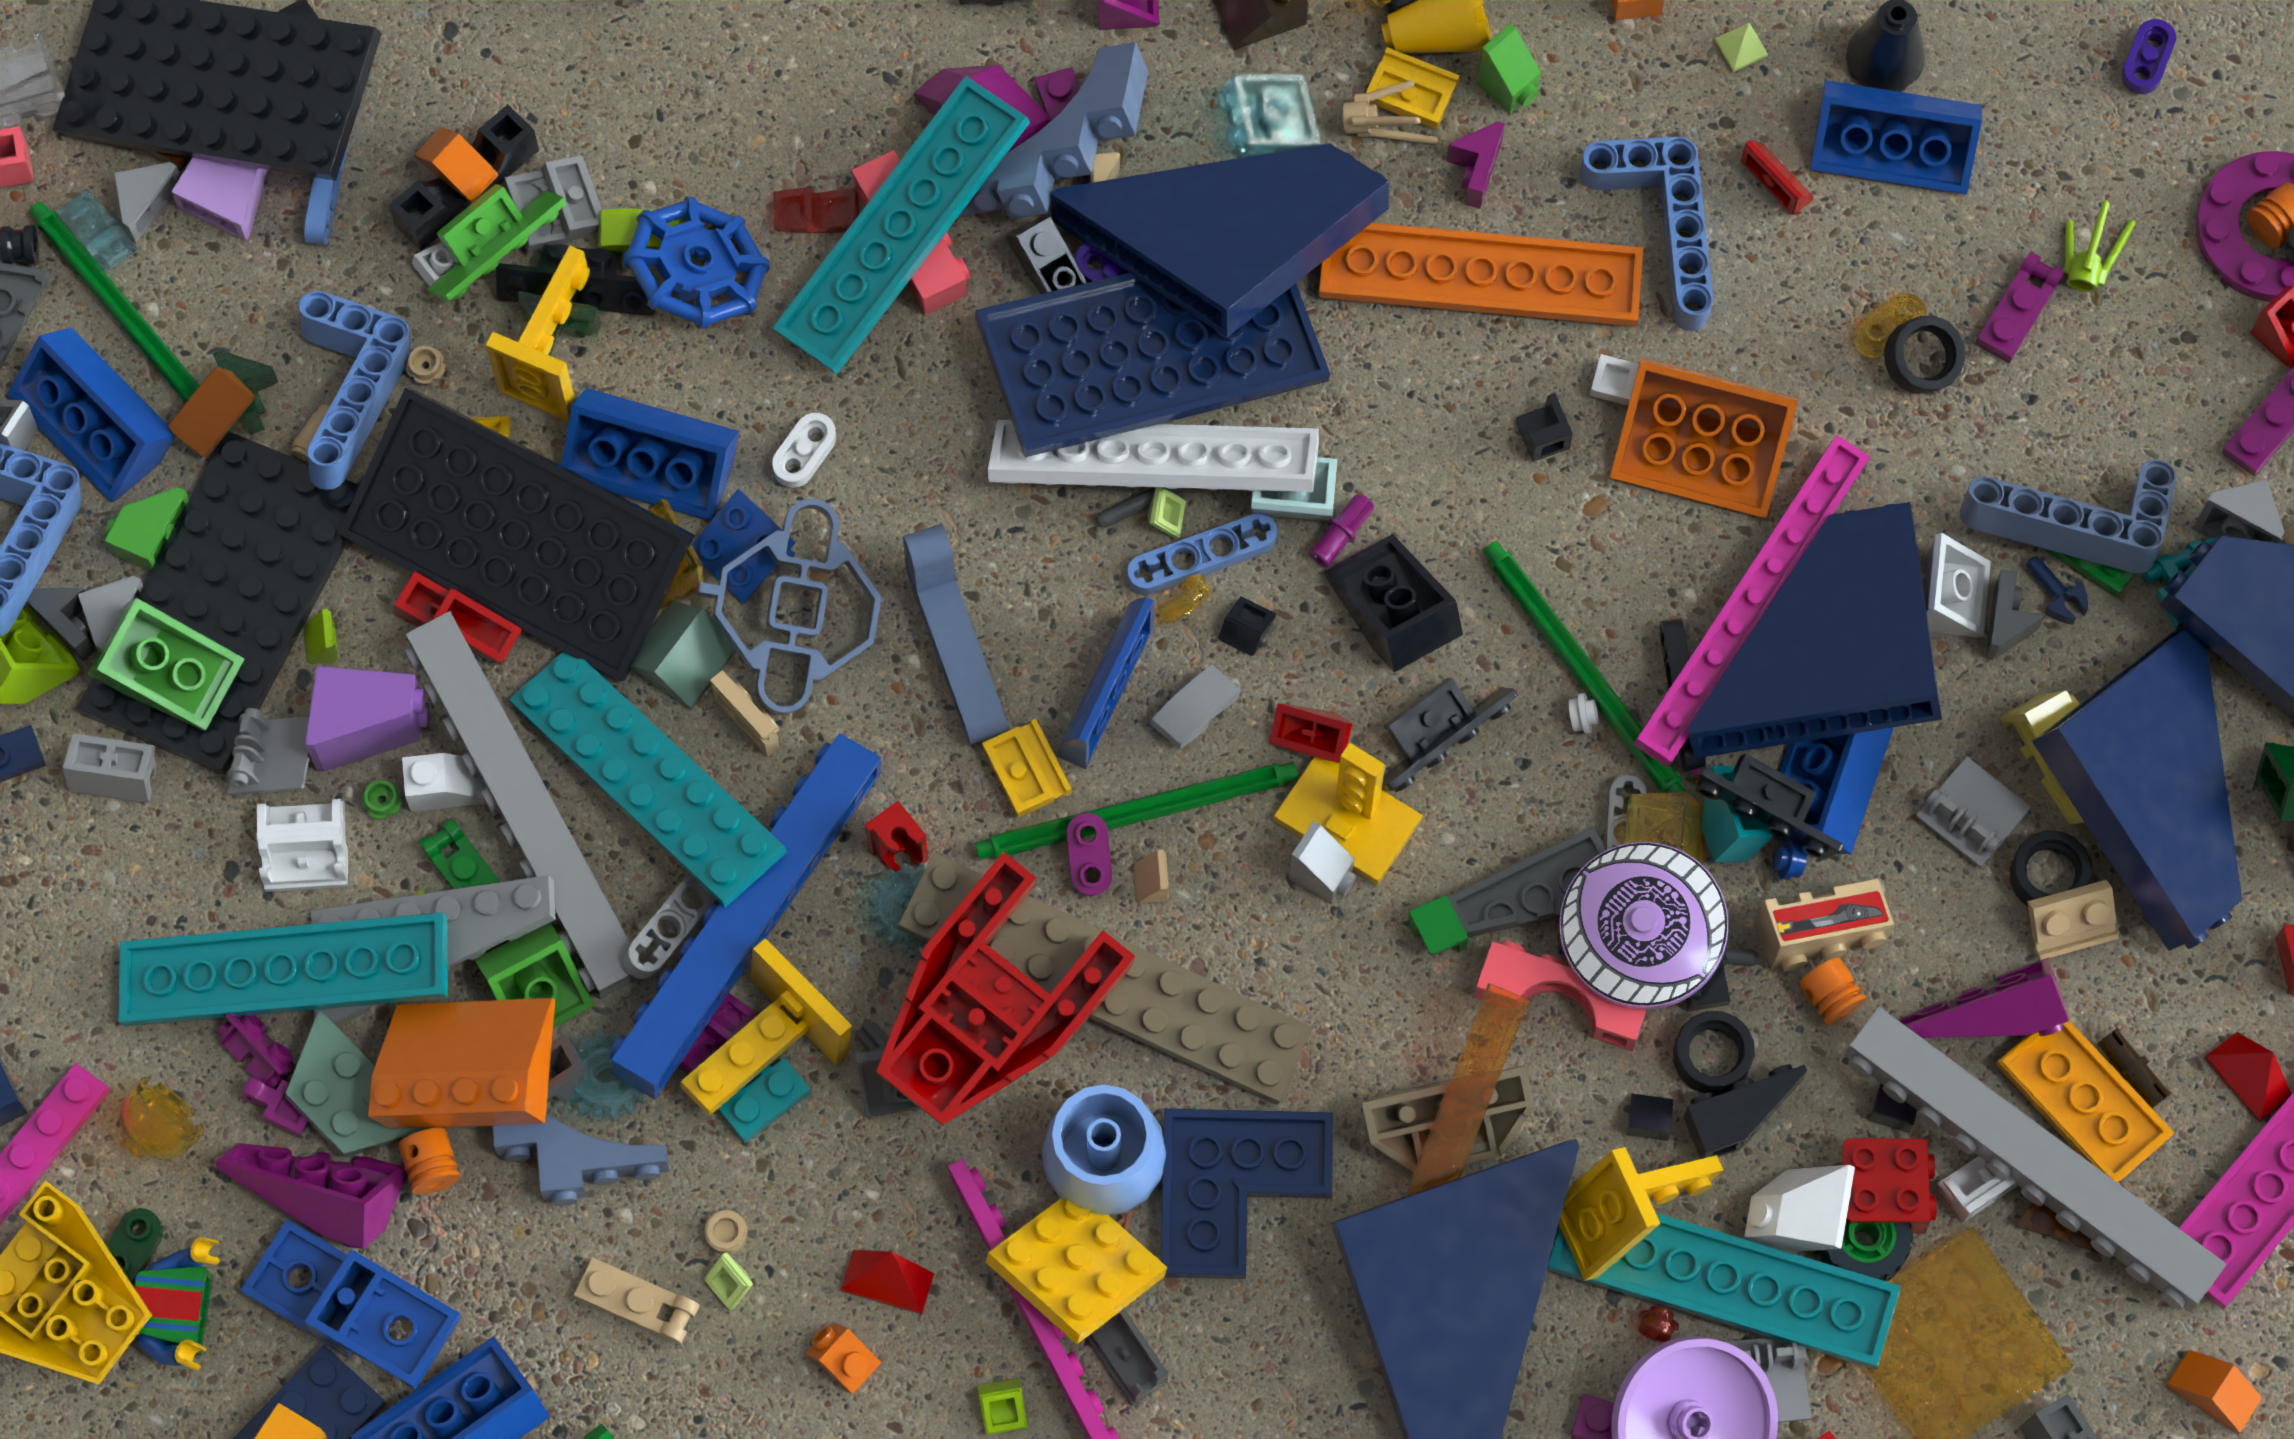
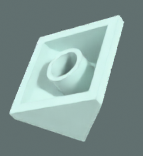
M1317 457L1313 492L1253 491L1251 514L1261 513L1275 517L1318 521L1331 520L1333 516L1337 459Z

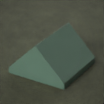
M672 601L648 632L637 657L631 665V671L692 710L712 684L710 680L724 668L736 650L716 621L703 608Z

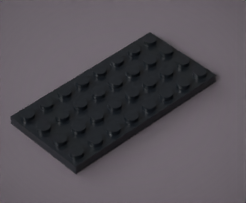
M94 0L52 130L59 136L336 181L382 33L372 26L201 0Z
M411 387L404 389L338 531V534L412 573L416 571L448 591L451 588L455 589L520 627L523 631L577 659H584L592 667L621 682L626 680L631 670V665L646 639L695 534Z
M228 431L217 446L187 505L147 576L141 593H138L136 598L244 658L241 667L205 731L126 696L94 677L76 708L78 712L85 717L225 775L234 759L232 750L236 746L234 744L235 737L242 735L239 732L241 726L239 723L240 715L244 714L247 708L260 710L349 539L338 534V531L360 485L345 479L335 489H319L310 481L308 463Z

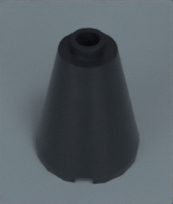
M1889 0L1885 2L1851 37L1846 53L1847 68L1851 76L1853 77L1854 75L1862 83V86L1902 92L1920 77L1924 67L1925 53L1916 10L1907 1Z

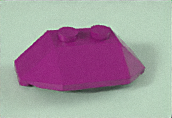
M999 64L945 68L914 92V96L935 116L963 78L967 76L1029 119V125L1009 151L1031 138L1051 122V117Z

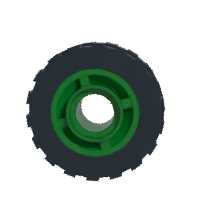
M1846 1221L1841 1249L1816 1250V1253L1820 1255V1262L1879 1280L1890 1281L1902 1268L1911 1252L1912 1247H1910V1244L1913 1240V1231L1911 1232L1910 1230L1911 1223H1850ZM1858 1231L1866 1232L1872 1237L1874 1245H1861L1855 1239L1854 1233Z

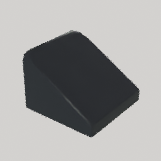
M1240 596L1224 619L1218 636L1219 640L1253 656L1270 629L1276 613Z
M1880 1083L1869 1121L1910 1133L1916 1119L1917 1110L1906 1101L1899 1103L1893 1100L1884 1092V1085Z
M1632 1093L1626 1135L1668 1141L1672 1127L1673 1099Z

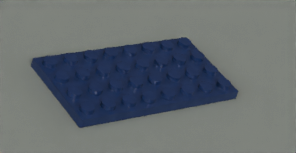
M1131 273L976 310L975 314L979 331L1024 457L1328 382L1331 375L1296 283L1229 337H1225Z

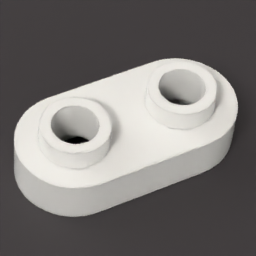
M810 413L802 417L773 457V472L779 483L786 487L795 488L806 484L811 479L836 442L835 425L828 416L821 413ZM814 433L823 435L822 440L818 442L811 441L809 437ZM792 464L801 467L796 473H789L786 469Z

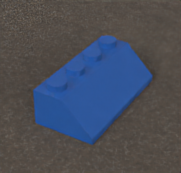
M1824 80L1810 170L1967 194L1982 124L1981 105Z
M72 327L38 337L7 393L11 400H23L29 405L35 422L41 431L111 502L118 500L158 466L176 437L168 428L166 422Z
M586 388L571 407L561 466L613 493L712 521L718 510L733 467L739 431Z
M1894 727L1790 743L1788 745L1779 772L1816 792L1804 822L1843 843L1842 851L1838 854H1852ZM1773 835V837H1772V838H1774V839H1777V840H1780V841H1783V842H1785V840H1786V839H1782V838H1779V837L1774 836V835Z
M493 1336L352 1434L351 1438L520 1439L550 1418V1415L528 1381Z

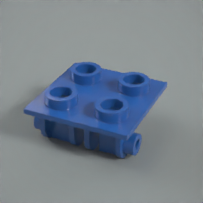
M737 489L687 551L719 580L720 570L775 531H782V528L740 489ZM790 536L786 554L794 557L795 552L791 548L796 542ZM763 549L728 573L726 587L745 604L778 564H775L768 552Z

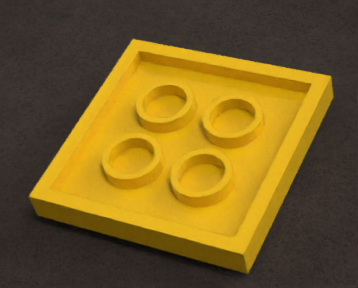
M1062 1198L988 1252L986 1263L1075 1344L1080 1343L1163 1279L1167 1270L1166 1265L1109 1215L1091 1213L1089 1209L1080 1208L1069 1200L1065 1201Z

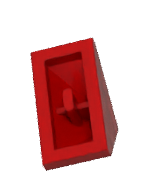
M1277 703L1269 743L1340 763V756L1348 745L1352 723L1336 712Z
M2239 1032L2234 1033L2204 1057L2258 1122H2261L2284 1104L2292 1095L2274 1053Z
M853 1250L841 1292L922 1315L935 1274L892 1251Z

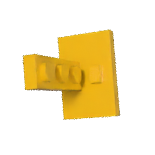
M570 245L519 341L517 342L492 332L486 343L487 353L499 393L567 422L570 419L572 404L576 401L567 364L548 354L554 341L553 332L558 323L564 324L572 307L570 300L576 289L579 291L583 289L590 273L584 251Z
M1349 743L1340 756V764L1316 756L1312 759L1274 815L1273 821L1301 839L1313 821L1320 824L1355 858L1353 871L1378 886L1422 821L1423 815L1382 790L1385 764Z
M766 938L753 948L750 980L773 1003L681 1081V1089L708 1116L713 1114L803 1035L835 1066L848 1056L852 1025Z
M1626 1147L1611 1150L1575 1182L1567 1191L1559 1226L1584 1281L1598 1278L1660 1225V1221L1650 1201L1655 1200L1657 1205H1661L1675 1199L1682 1193L1687 1192L1689 1197H1693L1708 1191L1712 1187L1711 1181L1724 1171L1718 1156L1638 1174Z

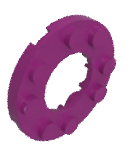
M2280 151L2252 153L2227 164L2208 184L2196 214V237L2205 261L2209 260L2213 267L2223 276L2221 280L2234 290L2248 297L2271 302L2288 285L2294 287V266L2287 259H2272L2258 254L2252 249L2240 232L2238 217L2242 206L2253 196L2262 192L2273 191L2284 182L2294 184V154Z

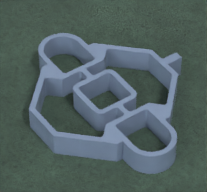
M805 499L795 504L784 518L782 531H775L720 570L718 585L700 582L696 593L697 596L715 599L713 619L751 672H757L755 694L758 702L765 710L776 715H789L799 710L809 699L813 683L817 684L869 648L874 644L882 597L843 542H837L839 520L836 512L829 504L818 499ZM800 510H818L829 522L830 533L824 563L791 557L786 554L794 514ZM765 549L775 564L798 568L799 573L798 578L780 576L775 580L771 589L766 618L767 628L773 632L786 634L787 643L763 641L752 650H748L721 611L728 573ZM845 564L872 604L865 642L832 665H829L819 650L798 647L795 645L796 636L805 638L816 637L821 632L828 588L822 582L808 580V570L830 574ZM781 585L819 593L813 629L775 621ZM769 651L804 657L808 660L802 695L794 705H776L769 700L765 693L764 680Z

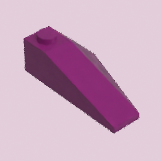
M2046 958L1998 976V982L1991 989L1972 987L1963 991L1961 995L1955 998L1956 1004L1949 1007L1947 1002H1938L1902 1017L1898 1021L1921 1038L2031 1035L2037 1032L2039 1036H2047L2063 1029L2062 1023L2068 1022L2069 1017L2050 959Z
M238 1143L216 1160V1168L325 1238L341 1242L350 1248L364 1249L385 1231L407 1177L405 1167L371 1157L356 1156L354 1163L332 1161L331 1153L317 1152L315 1156L295 1157L292 1156V1151L288 1148Z

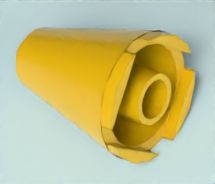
M1416 0L1387 15L1388 23L1382 24L1386 46H1394L1395 50L1401 53L1482 52V47L1492 39L1488 19L1484 11V1Z

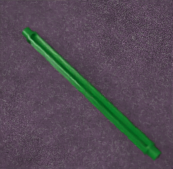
M41 201L35 203L30 208L29 214L36 221L37 228L43 232L186 403L200 386L75 238L56 212L50 211ZM231 427L229 432L233 433L234 429Z
M1494 541L1486 546L1483 553L1491 562V569L1497 574L1513 597L1521 604L1522 609L1572 675L1576 677L1590 699L1595 700L1597 708L1631 753L1638 759L1640 765L1658 787L1662 795H1667L1674 806H1678L1686 801L1690 795L1681 784L1682 779L1671 765L1668 767L1664 766L1633 745L1641 733L1642 727L1523 572L1509 551L1505 552L1498 541Z
M1294 761L1282 765L1273 763L1272 765L1240 772L1236 775L1225 776L1083 813H1092L1101 817L1106 823L1108 830L1134 824L1135 822L1147 821L1229 800L1233 797L1245 796L1276 787L1279 788L1283 786V783L1297 780L1298 773ZM1078 814L997 835H990V839L975 843L979 861L992 857L998 859L1003 851L1010 856L1033 850L1037 847L1066 841V827L1069 821ZM1084 826L1080 831V837L1095 834V830L1091 826Z

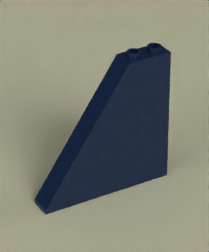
M1331 143L1057 188L1050 193L1051 217L1055 224L1225 337H1229L1389 209V180Z
M1910 502L1888 504L1882 507L1857 511L1850 510L1827 517L1688 726V735L1694 758L1942 720L1915 524Z
M2220 536L2210 543L2202 541L2189 555L2188 560L2192 564L2185 573L2182 571L2177 572L2166 584L2164 590L2168 594L2159 605L2294 719V545Z
M2183 626L2171 632L2032 741L2168 951L2184 944L2187 949H2191L2209 937L2206 930L2208 928L2211 930L2231 919L2232 915L2229 911L2242 901L2207 646L2189 629Z
M1577 1139L1567 1140L1330 1223L1404 1439H1501L1579 1150Z

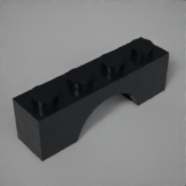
M508 104L478 129L472 147L498 173V177L479 197L495 184H501L505 177L514 173L539 151L535 130ZM438 177L431 181H416L389 204L394 225L422 251L438 237L436 233L470 206L471 203Z

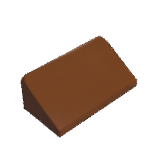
M215 367L169 423L168 428L202 457L207 458L255 399V396L232 371Z

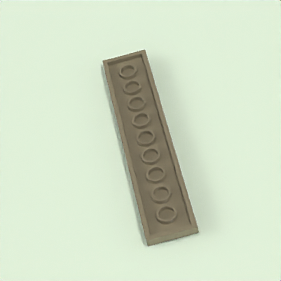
M933 852L902 916L898 929L928 943L983 877V874ZM1027 896L988 943V946L1050 994L1102 930ZM1106 932L1136 957L1130 970L1089 1018L1278 1105L1313 1027Z

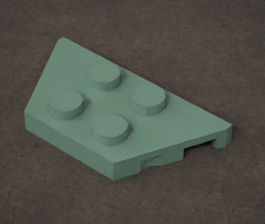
M320 1011L315 1017L285 1093V1098L343 1158L362 1153L367 1148H379L394 1144L395 1140L403 1139L422 1130L431 1129H389L368 1117L371 1078L375 1065Z

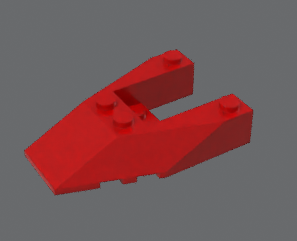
M1004 851L923 948L876 1071L879 1076L942 1126L1055 1056L1130 970L1136 957L1102 930L1049 994L988 946V943L1034 889L1036 877Z

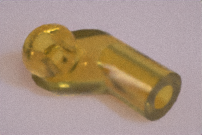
M1201 574L1190 576L1184 584L1188 591L1158 606L1159 613L1166 624L1191 613L1210 597L1211 585L1206 583L1205 576Z

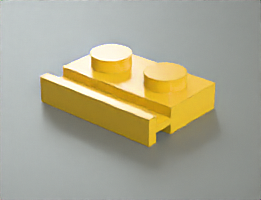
M1387 47L1366 93L1405 81H1414V86L1410 89L1369 103L1376 104L1380 108L1401 116L1419 117L1421 124L1437 130L1455 87L1459 83L1460 75Z
M1036 718L1027 725L1018 726L982 743V749L1017 818L1055 802V799L1063 795L1068 796L1072 794V788Z

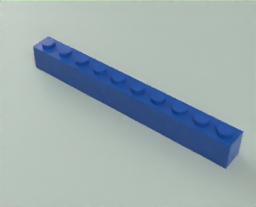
M839 733L832 744L826 742L821 747L815 758L816 767L809 776L806 774L801 776L792 793L795 797L787 808L781 806L777 810L770 823V828H772L770 833L784 845L787 853L726 908L721 903L719 905L713 903L703 918L702 925L704 927L696 938L690 936L679 954L680 962L673 971L667 969L661 976L656 986L657 995L650 1004L644 1002L640 1006L633 1019L635 1026L627 1037L621 1035L613 1045L609 1057L612 1058V1075L655 1100L752 961L753 948L765 938L767 939L881 774V757L843 734Z

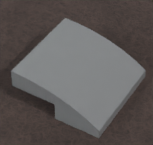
M582 155L548 161L544 163L543 169L540 171L504 178L502 186L519 211H522L546 190L563 196L567 202L558 211L559 214L555 220L547 225L540 226L529 235V240L524 244L527 253L542 250L544 244H563L599 230V212L602 208Z

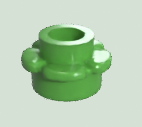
M386 780L373 781L366 787L362 795V806L375 819H385L387 815H395L402 806V800L400 799L401 790L393 782ZM380 797L386 798L384 803H380L378 800Z

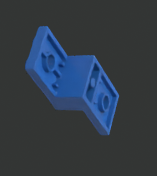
M288 1219L240 1290L247 1298L348 1358L354 1353L414 1390L462 1318L461 1314L356 1251L351 1249L347 1255ZM304 1267L311 1270L312 1279L307 1286L295 1288L289 1284V1276L295 1269ZM401 1319L410 1321L413 1324V1332L409 1338L397 1341L390 1337L389 1331L394 1322Z

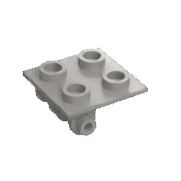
M247 708L245 713L239 717V723L241 724L239 732L242 735L236 736L234 741L236 746L232 750V755L234 756L233 765L228 770V777L230 778L228 795L303 790L310 758L305 745L309 716L264 720L261 717V711L255 708Z
M1967 756L1942 786L1931 793L1926 800L1927 803L1917 813L1916 817L1981 868L2032 807Z
M1772 1338L1726 1342L1748 1354L1767 1376L1776 1398L1778 1423L1812 1419L1804 1361H1806V1348L1793 1342L1789 1344Z

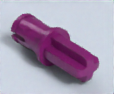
M1355 495L1336 519L1332 518L1328 521L1329 528L1308 551L1310 557L1319 565L1329 568L1332 561L1348 542L1352 543L1355 541L1356 537L1354 534L1373 512L1374 504L1364 495Z

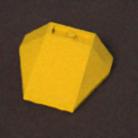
M45 1180L19 1213L26 1220V1223L0 1255V1353L99 1385L151 1318L152 1314L82 1208Z

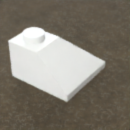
M1851 1165L1785 1170L1751 1197L1744 1238L1786 1252L1841 1249L1855 1167Z

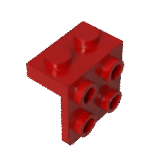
M1849 1138L1844 1141L1842 1145V1165L1855 1167L1846 1221L1850 1223H1911V1232L1925 1234L1930 1221H1936L1937 1214L1936 1196L1929 1194V1179L1935 1178L1934 1154H1928V1139Z

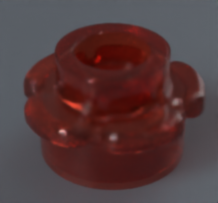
M1651 1306L1649 1310H1643L1638 1315L1641 1321L1638 1331L1649 1339L1667 1342L1671 1340L1674 1330H1679L1678 1322L1673 1319L1674 1313L1667 1308Z

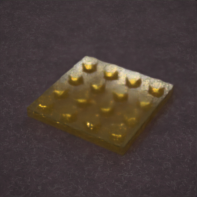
M1972 1226L1889 1281V1283L1901 1286L1900 1294L1877 1370L1866 1368L1917 1439H1967L2071 1370L2074 1365L1974 1226Z

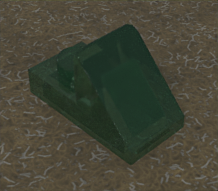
M519 291V306L524 319L528 323L542 296ZM571 302L572 307L564 324L558 323L552 334L554 341L548 355H552L558 329L575 338H584L586 335L597 337L601 325L598 307Z
M221 350L212 353L217 366L232 371L255 396V399L241 415L249 435L251 436L264 430L260 415L265 414L266 410L257 392L278 383L274 369L269 365Z

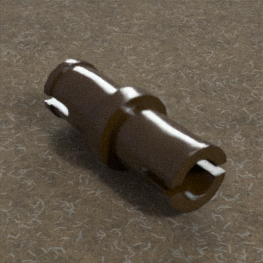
M2119 1028L2113 1030L2112 1033H2109L2097 1043V1046L2105 1052L2121 1072L2120 1075L2131 1084L2152 1109L2171 1094L2148 1067L2147 1064L2150 1061L2145 1055L2139 1056L2121 1034Z

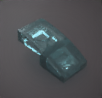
M88 189L55 211L60 220L80 241L81 245L104 272L137 250L134 243L115 219Z

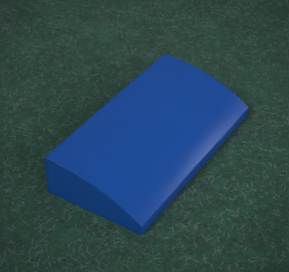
M1147 597L1139 598L1129 603L1061 741L1056 757L1084 769L1087 768L1153 631L1154 600Z

